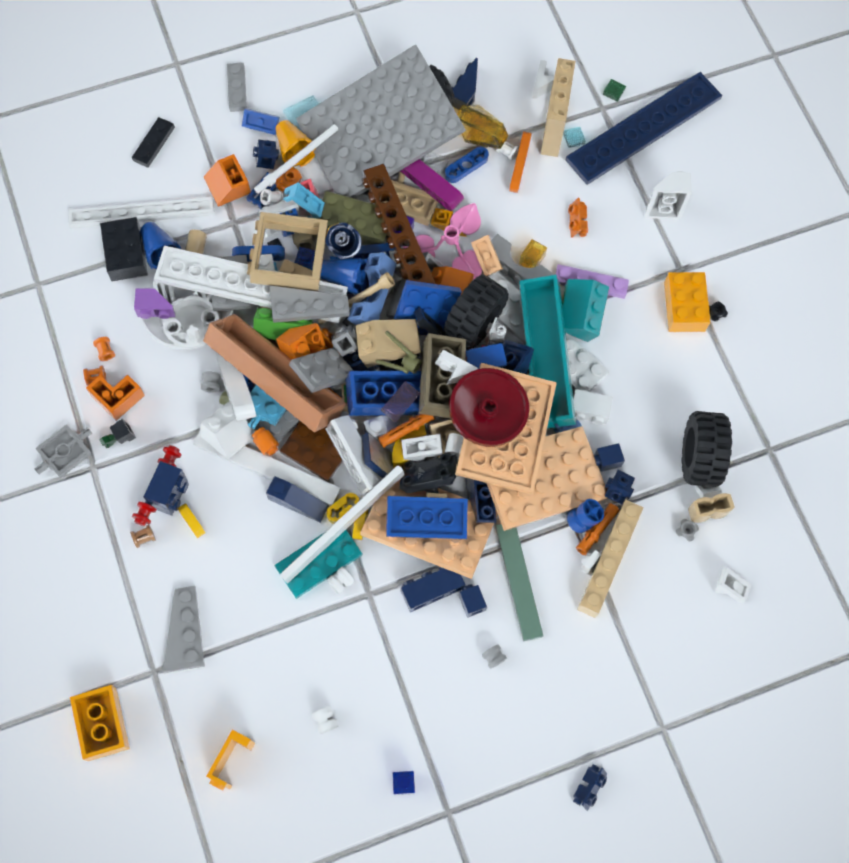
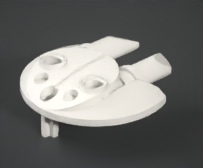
M153 280V287L173 306L176 316L168 319L159 317L141 319L148 333L156 341L167 347L187 350L207 345L203 340L211 323L207 322L208 319H214V321L223 320L225 317L233 315L234 310L213 312L212 295L193 291L192 296L177 299L173 286L157 283ZM173 328H178V329H177L176 331H174V332H171V331H170V330L173 329Z

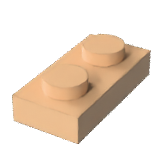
M489 235L471 242L484 275L489 276L503 269Z

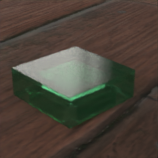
M611 79L603 95L618 102L626 86Z

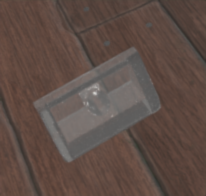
M430 152L420 158V160L435 172L443 174L450 158Z

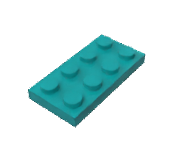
M345 530L286 585L294 597L298 599L337 573L339 568L346 567L361 557L363 553L347 530ZM323 534L275 564L274 567L278 573L281 574Z

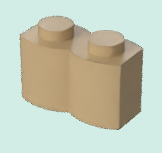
M722 493L713 498L703 497L695 500L688 508L692 522L701 523L710 518H724L735 506L731 494Z

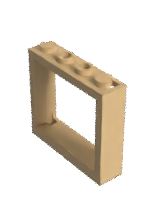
M562 58L557 60L541 148L542 155L558 157L567 118L575 60Z
M261 212L260 219L255 222L257 234H253L252 245L255 246L254 249L251 248L250 260H252V263L248 264L247 275H250V283L318 291L328 220ZM273 229L318 235L312 276L258 270L265 230Z

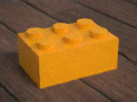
M669 272L664 281L669 332H705L710 324L705 272Z
M109 685L70 697L83 760L89 762L130 749L117 688Z

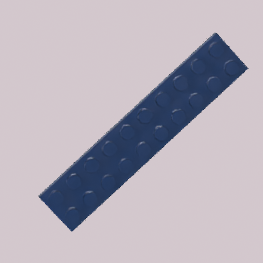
M700 71L566 156L565 160L585 184L588 185L721 100L722 94Z

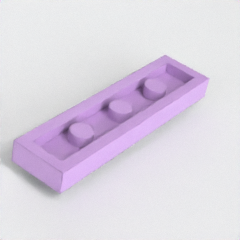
M559 264L555 274L560 285L566 286L568 279L596 280L609 286V296L625 299L627 294L628 279Z

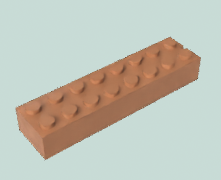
M236 314L209 324L203 341L314 433L328 426L331 420L340 417L346 404L328 388L311 393L289 366L292 359Z

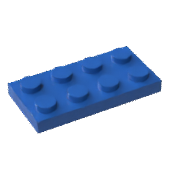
M387 496L386 537L467 539L468 499Z

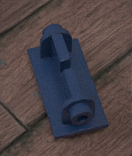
M594 764L588 767L582 779L588 783V786L579 784L573 795V802L579 806L582 803L586 811L594 806L599 789L603 788L607 782V773L604 768L601 767L600 769Z

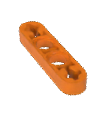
M523 131L509 188L510 192L518 193L532 133Z

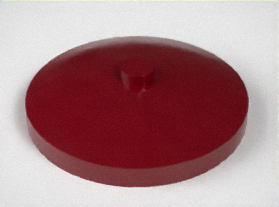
M482 368L469 372L458 381L450 397L449 412L455 428L465 439L480 446L497 447L511 442L521 433L529 417V400L524 388L513 376L499 369Z

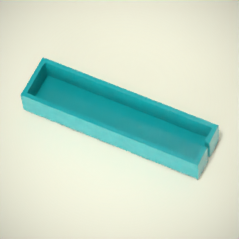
M557 275L521 280L519 283L526 346L534 349L529 365V375L556 382L547 429L555 428V424H558L559 427L576 425Z

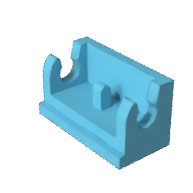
M299 182L285 188L284 193L289 195L283 198L284 201L289 202L293 200L311 214L307 218L315 219L321 217L325 202Z

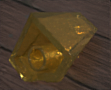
M480 105L461 106L457 115L466 129L462 133L465 143L501 149L508 138L504 124Z

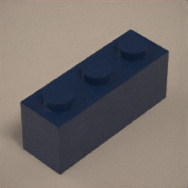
M439 567L438 571L434 573L432 571L426 572L416 581L410 579L404 582L400 592L411 613L461 591V588L466 584L460 574Z

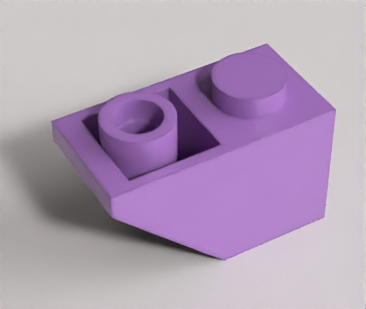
M135 288L134 310L137 317L143 319L151 317L168 319L176 316L173 306L155 288Z

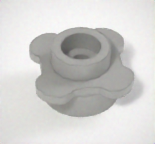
M682 519L680 522L681 526L676 530V534L685 537L687 541L691 542L694 540V534L699 530V527L692 521Z

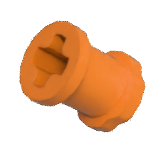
M100 337L93 342L94 347L98 350L100 361H108L115 357V353L109 344V337Z
M103 365L96 369H83L87 386L100 375L107 381Z

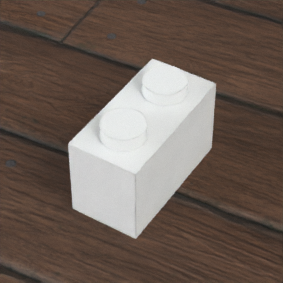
M575 389L573 401L576 420H588L597 425L607 424L613 397Z

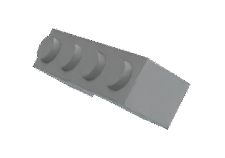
M499 234L491 240L503 268L500 272L510 276L516 284L520 285L519 281L555 275L542 265L534 268L519 266L511 257L512 244Z

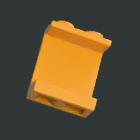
M233 729L206 777L211 779L209 784L222 791L225 787L228 789L232 787V785L219 779L218 776L236 744L252 751L255 745L251 739Z

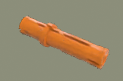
M419 414L415 417L411 416L405 423L379 436L378 440L381 446L385 448L412 431L420 430L419 427L434 420V417Z
M609 503L604 511L603 520L585 532V537L576 546V550L580 554L586 556L594 543H598L603 531L620 511L616 505Z

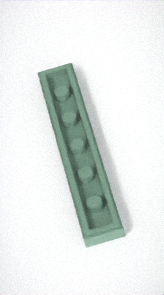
M502 524L496 525L523 642L542 638L543 632L517 527L504 531Z

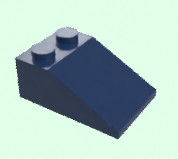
M505 339L502 344L507 366L500 368L527 375L534 349Z

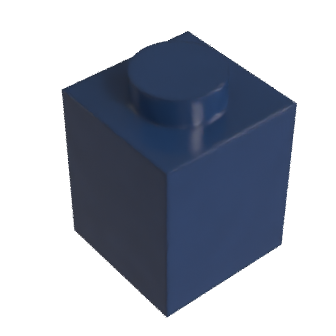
M619 443L597 448L594 454L596 466H598L600 472L622 467L625 462Z
M469 584L461 588L462 591L459 592V598L467 618L486 611L487 605L479 585L473 586Z

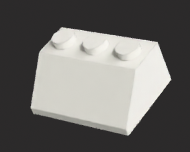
M684 171L672 172L656 185L644 218L680 220L692 193L691 173Z

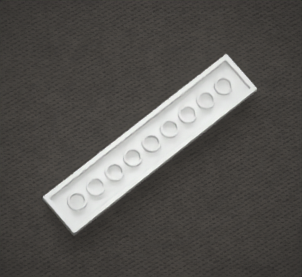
M164 246L154 276L155 282L272 308L270 286L250 283V275H247L248 264ZM259 267V269H258V270H266V271L279 272V271L270 270V269L261 268V267ZM320 281L319 290L315 292L346 296L348 287ZM341 317L323 318L321 320L339 323Z
M499 272L489 275V278L506 288L509 293L506 306L497 321L526 345L521 292ZM566 333L572 388L574 390L590 392L609 373V370Z

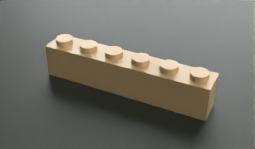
M626 499L623 502L601 552L602 555L597 561L579 603L578 611L593 618H596L599 614L644 507Z

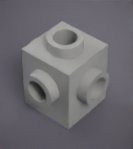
M351 325L338 328L332 339L334 348L339 351L342 357L358 349L356 329H353Z

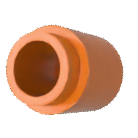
M261 427L252 434L253 442L264 456L267 454L271 456L279 450L277 448L279 443L269 429L266 430L265 427Z

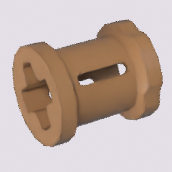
M149 524L142 530L130 532L136 548L151 540L153 542L156 541Z

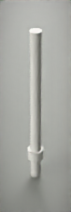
M335 124L332 125L272 174L266 175L263 178L264 180L254 187L256 193L259 194L266 187H271L276 183V179L337 132L338 127Z

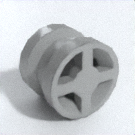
M212 371L203 372L201 376L203 380L201 390L205 392H218L220 390L218 381H220L221 375Z
M499 644L482 654V657L487 659L490 669L507 659L506 655L501 653Z

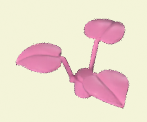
M475 203L460 208L452 215L450 225L445 228L444 235L441 236L440 241L435 247L434 240L430 236H416L422 253L429 252L434 258V250H437L444 240L449 245H455L459 257L453 260L452 268L474 274L473 280L481 275L482 268L475 251L468 250L462 254L458 242L461 232L471 235L476 233L481 226V218Z

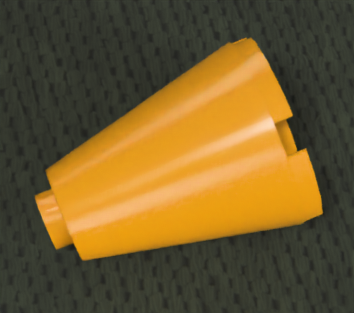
M288 120L279 122L275 128L284 163L312 142L309 137ZM315 149L294 166L299 165L303 167L308 164L315 156Z

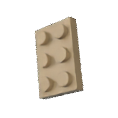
M391 180L406 216L414 218V222L428 226L438 202L423 190Z

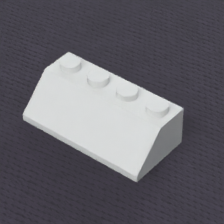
M346 415L331 420L326 431L363 497L382 478L365 465L362 435L360 436L357 431L358 426L355 420Z

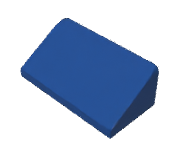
M502 343L470 349L465 352L466 362L478 369L481 363L496 367L507 366Z

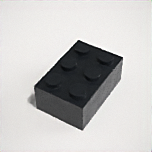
M137 217L100 223L106 270L111 282L147 276L146 258L140 233L141 227Z

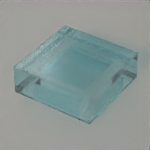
M581 127L567 129L563 132L568 148L584 145L586 142Z

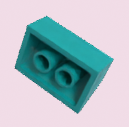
M567 280L562 300L565 333L586 342L600 335L609 286L596 280Z

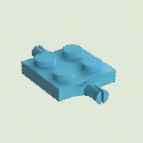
M256 385L250 393L256 417L251 419L248 426L255 429L259 421H265L276 426L286 409Z

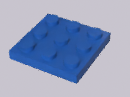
M406 280L393 320L416 319L414 311L421 307L444 329L447 316L462 291L458 287ZM417 325L418 334L428 335L427 330L421 329Z

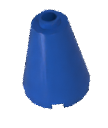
M147 222L141 227L140 233L145 255L151 269L157 270L164 246L182 249L155 222Z
M367 259L323 260L320 278L332 284L348 287V292L357 295L366 289L369 281L364 270Z

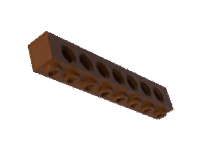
M381 164L363 170V186L365 189L368 188L370 192L368 193L371 204L374 203L376 206L374 208L377 219L381 218L382 231L384 234L387 233L389 237L387 242L390 249L393 248L395 251L393 254L396 264H400L402 268L400 273L403 280L436 284L385 165ZM413 261V262H415V263H413V264H408L407 262Z

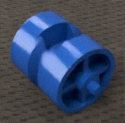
M587 499L578 508H574L568 513V524L575 532L584 533L603 520L604 510L596 500Z

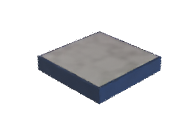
M367 432L362 435L365 465L383 479L393 470L391 451L386 447L383 448L380 442Z

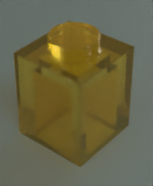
M531 239L520 256L519 264L525 268L539 266L546 256L547 247Z

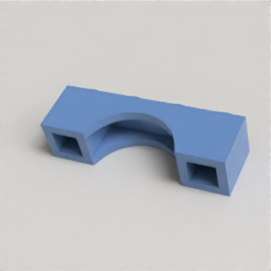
M384 252L369 254L364 269L369 280V287L377 283L380 276L386 272L393 277L397 264ZM380 289L365 298L363 302L353 303L348 320L355 326L368 321L379 320L389 289Z

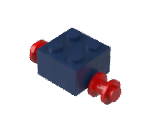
M172 445L163 448L165 455L163 458L158 459L157 462L159 464L143 496L146 501L145 503L138 502L137 506L140 509L138 513L132 514L136 524L141 526L151 524L149 516L151 513H156V511L172 516L174 511H177V508L180 507V498L182 493H186L189 483L183 470L177 468L174 463L176 458H181L182 456L179 448Z

